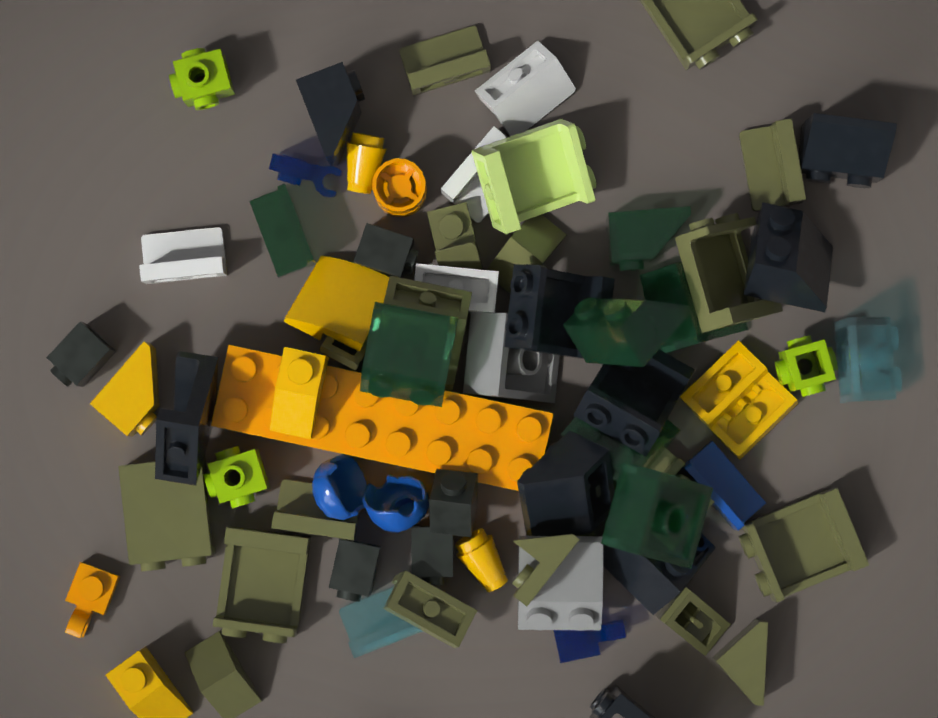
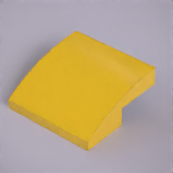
M320 256L288 311L284 322L318 340H321L323 335L326 334L360 352L382 313L390 277L346 260Z
M739 340L680 396L681 400L739 460L799 404L798 400L768 372L767 367Z

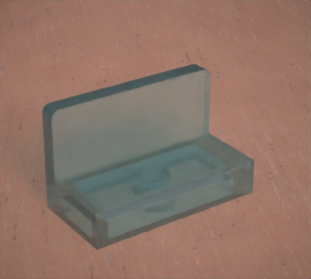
M393 588L362 599L360 602L342 607L339 610L350 640L348 644L354 658L422 632L419 628L383 609Z

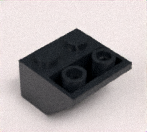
M571 430L557 443H553L548 448L546 454L531 468L526 469L517 481L526 536L582 535L592 533L617 508L609 449Z
M660 492L629 524L625 522L603 546V566L652 615L682 592L716 548L695 526L673 551L645 529L640 523L661 496Z

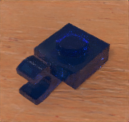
M279 153L272 154L269 166L270 170L279 172L277 180L299 186L302 179L310 180L314 183L316 190L325 197L337 196V191L325 187V176L328 174L342 176L343 171L335 166H320Z
M623 619L602 623L601 630H553L560 663L601 655L599 642L626 638Z

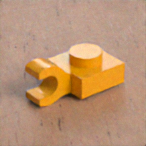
M84 562L79 563L65 600L76 605L65 633L78 638H84L93 613L97 612L106 615L120 579L119 575Z

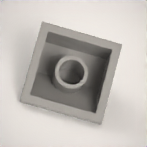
M471 312L463 394L555 403L559 356L504 347L508 313Z
M519 536V539H528V538H537V537H546V536ZM576 536L580 540L530 604L526 607L518 600V630H601L603 607V537ZM519 547L518 574L526 564L534 568L538 563L535 558L521 547Z

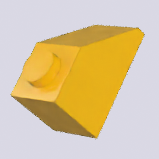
M145 341L90 403L92 407L126 436L133 437L137 432L141 436L145 434L155 423L157 416L154 412L160 406L156 348Z
M284 347L275 386L270 431L311 439L329 357Z
M146 646L105 675L128 708L138 718H187L194 713Z

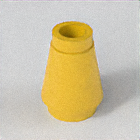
M352 132L351 142H347V190L371 194L374 174L381 166L387 150L383 148L385 138Z
M483 528L473 531L471 537L464 536L456 542L455 546L459 551L456 556L479 583L484 586L487 592H492L508 582L492 535H487Z

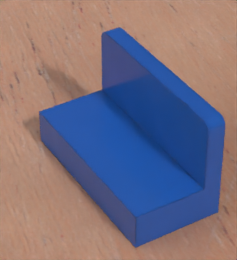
M713 441L704 446L681 468L690 480L714 501L712 505L734 530L739 531L745 526L744 522L766 504Z

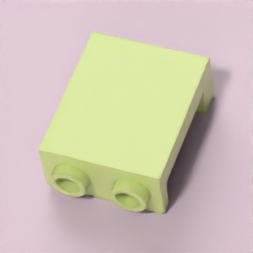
M559 119L471 150L493 228L504 234H509L521 229L519 222L578 201L587 204L595 201L593 189L596 188V179L590 166L586 165L583 150L586 149V142L578 126L569 121Z

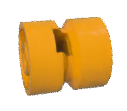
M394 158L384 162L376 170L372 182V190L379 207L393 217L413 215L425 202L427 186L423 172L415 163L407 159Z

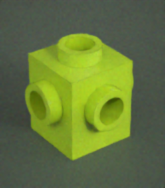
M205 48L191 49L181 54L182 59L173 61L175 73L169 75L171 87L175 98L182 97L183 102L188 107L195 106V110L209 109L219 105L218 99L235 95L226 58L221 49L206 52ZM205 76L201 82L196 83L198 77Z
M811 335L787 341L788 350L778 352L780 361L775 362L780 384H787L789 392L800 390L802 397L826 391L824 383L836 380L834 371L838 370L836 356L832 347H827L825 339L812 342ZM800 359H805L810 364V371L806 375L799 372L797 362Z
M239 446L217 452L215 453L217 461L207 464L210 473L204 474V480L210 497L217 496L219 504L230 501L232 509L255 502L254 493L271 488L259 449L241 453ZM234 470H237L241 476L240 482L237 485L233 484L230 480V475Z

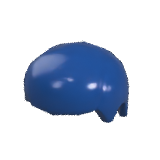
M342 454L320 464L313 475L312 493L316 504L327 517L343 521L357 516L358 511L365 508L362 496L367 483L363 471L356 460L349 455Z
M390 474L387 476L385 483L380 487H375L369 483L362 496L363 504L372 522L388 532H401L410 529L425 517L429 509L430 497L423 482L412 476L395 477Z

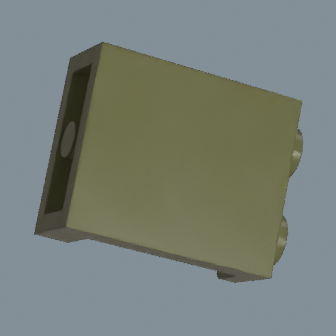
M640 0L686 71L694 65H697L699 70L714 62L720 57L717 50L729 42L734 48L746 41L754 34L751 28L758 21L754 13L749 14L740 0Z
M734 213L714 220L713 218H708L689 224L691 232L675 237L702 333L783 312L781 303L764 299L759 300V298L744 295L748 257L741 231L757 225L755 217L740 220L739 214Z
M390 276L383 303V317L372 374L432 388L453 390L472 292Z
M205 456L196 486L155 479V462L118 466L129 565L140 564L141 571L165 569V561L181 559L182 567L207 564L206 556L214 555L216 551L215 546L212 545L206 483L204 480V473H207Z
M838 488L826 489L744 523L745 526L742 528L744 534L739 536L746 557L748 559L754 557L760 570L754 576L763 597L770 595L772 601L776 603L785 600L784 597L849 570L857 571L869 566Z
M234 526L226 527L224 538L226 549L217 614L213 620V627L222 628V635L246 638L247 631L263 633V641L274 643H287L288 637H296L299 629L311 537Z

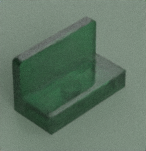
M285 183L277 186V191L249 201L278 278L298 272L317 263L291 193Z

